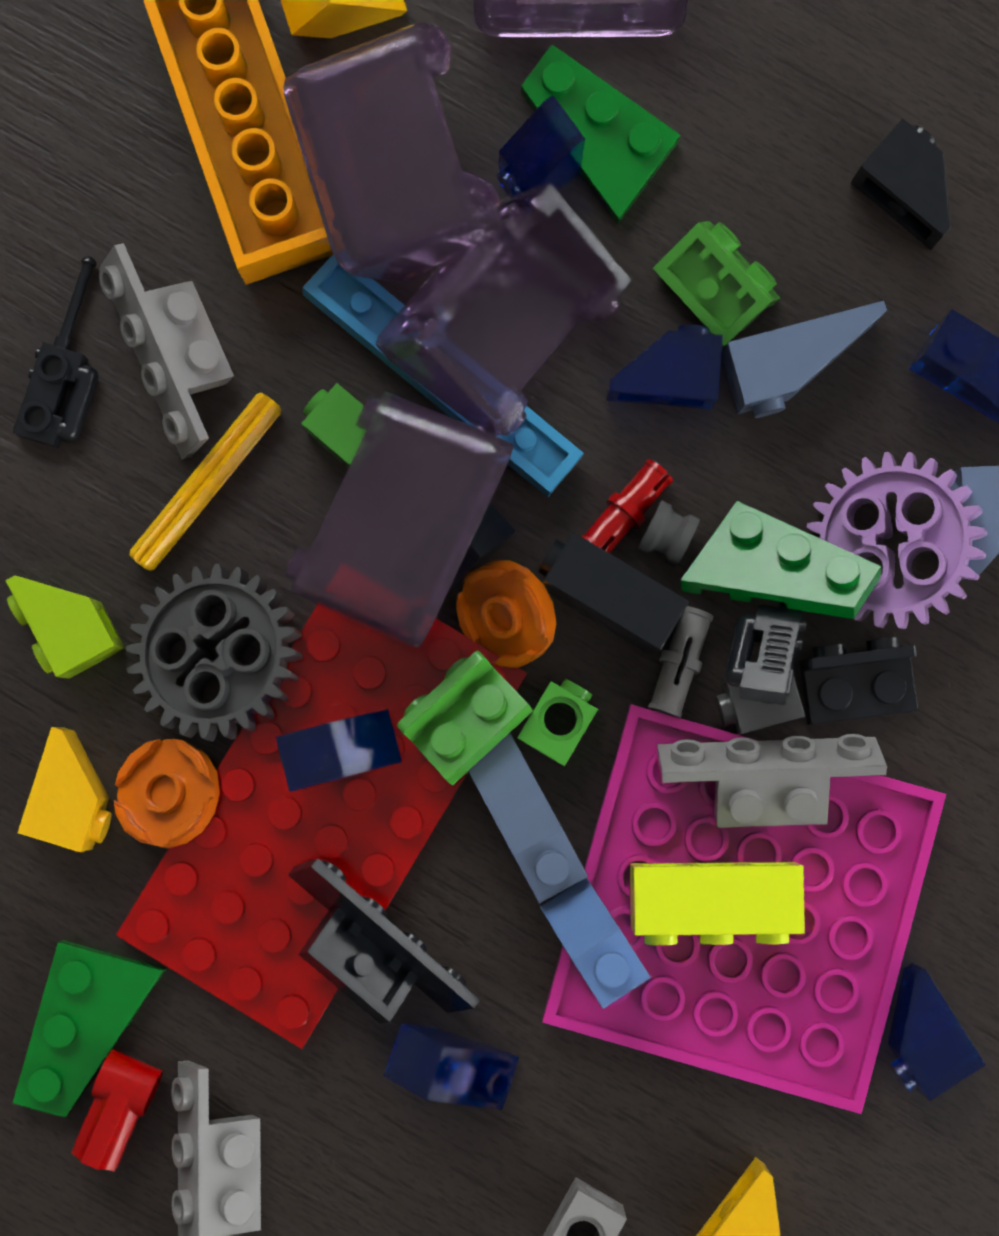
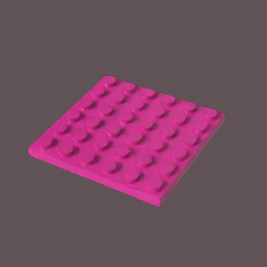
M630 704L584 869L588 875L587 879L651 978L603 1009L562 945L544 1009L542 1023L862 1114L946 794L882 775L830 777L827 824L717 828L714 817L715 781L663 783L657 756V744H673L676 741L685 739L695 740L700 743L729 742L735 738L748 737ZM796 862L804 867L805 934H789V943L759 944L756 943L755 934L733 935L734 943L728 945L701 944L700 935H678V944L647 945L644 944V935H634L631 931L630 863Z

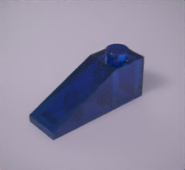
M951 309L935 325L909 369L999 423V337Z

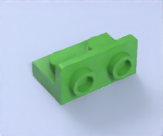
M710 221L699 222L653 269L721 344L726 346L728 342L733 341L766 308L774 305L780 299L779 295L773 290L777 282L760 263L754 261L750 265L736 250L741 245L740 241L724 224L718 222L714 226Z
M475 651L470 657H464L456 661L448 669L445 680L429 695H422L415 699L407 707L404 718L398 722L397 727L453 786L531 714L533 709L496 671L480 651Z

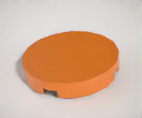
M492 560L468 573L463 582L465 581L463 590L458 593L456 601L459 626L464 635L473 642L500 656L498 660L492 661V663L500 667L519 668L542 656L554 640L557 624L554 604L544 584L528 568L511 560Z
M157 739L146 742L128 756L118 771L115 786L118 787V801L114 800V809L124 831L140 843L163 848L187 844L204 831L215 814L220 794L217 771L208 755L189 742L178 739Z

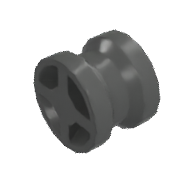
M661 500L641 539L638 549L646 553L652 551L659 552L665 556L667 563L677 567L698 527L700 518L692 514L683 517L673 511L671 504Z

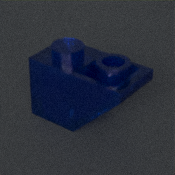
M401 1023L384 1077L428 1101L503 1110L520 1057L440 1029Z

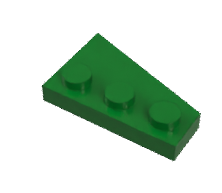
M554 45L549 47L521 85L522 96L555 141L561 143L579 168L578 172L589 187L592 186L607 206L608 213L618 225L677 145L680 134Z
M65 940L58 942L13 1104L66 1118L72 1112L102 1067L109 1052L130 1025L146 997L158 983L167 968Z

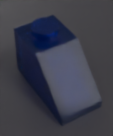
M553 95L535 110L499 150L500 172L496 174L497 179L513 201L520 197L529 210L576 178L581 172L585 138Z
M701 325L678 326L677 331H668L610 379L606 401L712 409L718 400L723 335L709 334L710 329Z
M389 709L334 721L276 737L290 792L403 762Z
M914 963L905 967L902 973L888 1039V1045L897 1058L890 1063V1066L907 1092L916 1088L919 1093L931 1101L986 1064L926 969Z

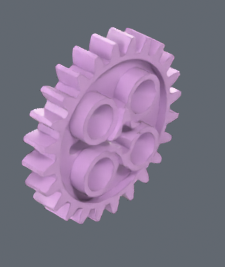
M884 452L881 468H876L867 457L862 458L863 474L857 477L849 469H842L843 477L847 484L841 489L836 485L827 483L825 487L834 499L830 504L815 502L813 505L825 516L823 522L807 523L806 528L820 534V539L864 559L877 556L882 561L883 573L855 616L854 619L862 622L872 610L874 611V625L879 628H884L890 614L894 615L895 622L900 629L907 628L910 613H914L922 624H929V607L934 606L937 610L947 615L950 611L945 597L949 593L961 599L967 597L964 590L958 584L961 578L978 580L980 577L974 570L968 567L969 560L986 558V553L973 547L972 541L987 536V530L982 527L971 526L970 521L980 516L983 511L980 506H963V503L972 494V490L968 486L951 490L957 477L953 470L946 471L939 478L935 477L938 463L933 458L927 460L919 470L917 469L916 456L912 452H907L901 466H897L890 452ZM890 493L897 495L895 517L897 530L908 536V542L900 543L898 546V557L904 581L903 587L900 589H896L894 586V551L883 545L884 539H889L893 536V525L887 501ZM922 497L932 499L935 509L931 519L924 524H911L907 515L911 503ZM867 503L876 504L879 511L876 524L870 529L858 530L854 524L856 510ZM933 551L939 559L938 570L928 579H917L912 572L914 558L921 552Z

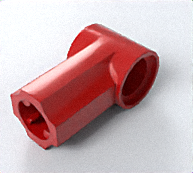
M112 1049L106 1057L93 1085L91 1096L95 1098L71 1154L87 1166L97 1170L103 1169L115 1172L139 1117L145 1115L155 1096L164 1071Z

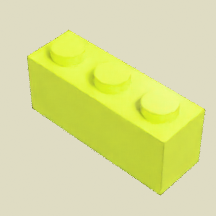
M796 862L630 863L631 931L634 935H644V944L675 945L678 944V935H700L701 944L728 945L734 943L733 935L755 934L756 943L787 944L789 943V934H805L804 867Z

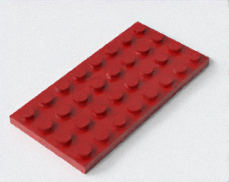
M342 563L301 630L302 636L295 640L291 647L303 654V659L288 662L287 669L299 677L298 681H282L280 688L288 695L289 700L286 702L276 698L271 699L269 704L275 715L273 719L256 713L254 715L256 731L251 732L242 727L216 770L220 794L214 816L204 831L187 844L171 847L167 850L116 936L301 1049L305 1046L338 988L298 955L329 910L289 877L288 874L294 866L316 858L320 861L329 862L344 873L346 877L345 883L360 896L373 899L386 910L468 774L467 772L452 786L421 751L400 731L397 724L404 718L407 707L418 697L426 694L429 695L445 680L448 669L456 661L464 657H470L475 651H480L516 692L528 674L520 668L500 667L492 663V661L498 660L500 656L473 642L470 638L345 563Z

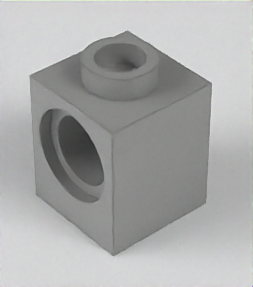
M575 1177L543 1236H567L569 1227L578 1221L592 1223L597 1228L594 1236H618L627 1220L624 1206Z

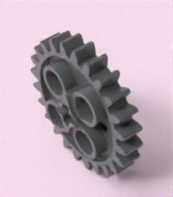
M215 564L209 578L206 571L198 566H194L192 582L190 583L178 574H174L172 576L175 588L173 592L169 593L157 586L154 590L160 604L156 608L147 604L140 606L143 613L149 617L147 624H131L130 628L140 634L142 638L141 643L126 646V651L140 657V662L128 667L127 673L144 678L133 689L134 694L143 698L151 697L144 710L155 716L163 713L160 725L166 728L174 729L180 723L179 734L189 738H193L199 729L201 739L214 742L219 727L223 737L231 740L236 739L237 723L246 730L256 731L254 715L260 713L273 719L275 715L269 704L271 699L276 698L286 702L289 700L288 695L280 688L282 681L293 682L298 681L299 678L295 673L287 669L288 662L303 659V654L289 648L288 644L302 636L301 632L294 627L284 626L295 616L294 611L288 607L277 608L284 596L275 589L265 592L268 582L258 575L248 582V572L240 567H236L229 577L228 570L225 567ZM225 603L226 614L224 619L216 626L210 627L209 615L211 610L218 604ZM248 618L250 624L246 628L241 629L244 620ZM184 640L186 643L185 654L181 660L172 664L169 656L171 648L176 642ZM259 641L261 649L259 657L251 665L244 666L242 661L244 649L250 643ZM216 643L215 649L219 657L213 662L211 661L213 654L209 649ZM183 676H187L184 686L180 687L179 680ZM218 678L220 682L219 694L210 703H205L203 700L205 685L210 680Z

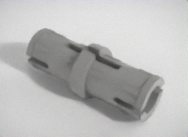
M687 606L676 624L668 650H662L659 662L663 666L648 709L681 718V712L694 674H700L703 665L699 661V657L710 623L714 618L712 614L694 607ZM687 641H688V644H687V647H686V650H685V653H684V656H683V652H684L686 643H687ZM678 667H679V672H678V675H677V678H676V681H675V684H674V679H675V676H676V673H677V670H678Z

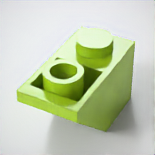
M16 575L5 580L13 594L7 598L8 605L17 621L22 626L28 624L37 640V643L32 645L33 653L47 674L53 671L56 677L70 679L126 649L100 601Z

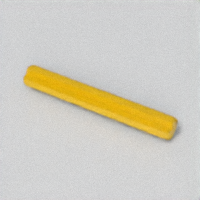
M261 392L255 395L131 548L129 555L136 563L149 571L157 568L279 417L281 408L274 400Z

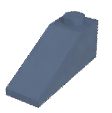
M876 302L728 342L721 356L737 413L742 414L753 411L754 417L760 418L785 410L784 402L794 397L876 324L887 311L885 302Z
M509 733L468 772L538 902L541 903L587 878L588 875L511 733Z

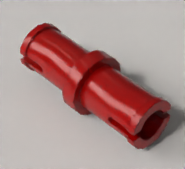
M651 459L645 461L644 466L620 493H612L606 501L607 509L581 537L610 554L632 527L638 529L646 520L643 514L667 486L673 483V478L667 474V471Z

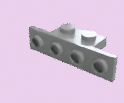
M124 243L114 245L99 267L101 288L106 297L112 299L121 319L120 328L126 344L129 347H133L142 367L141 376L144 387L151 396L155 397L163 415L162 424L167 439L176 445L182 460L192 457L209 437L190 394L228 384L234 377L193 281L144 291Z
M846 734L839 738L827 739L791 736L784 740L767 741L735 738L729 742L707 743L685 739L676 741L673 744H657V756L663 783L715 781L714 817L717 828L827 824L830 777L886 775L887 764L876 737H865L858 734Z
M188 1060L178 1061V1077L173 1080L171 1089L173 1106L178 1112V1134H175L172 1139V1158L175 1166L178 1168V1190H175L172 1196V1213L176 1224H178V1236H229L260 1231V1118L254 1115H244L209 1120V1068Z

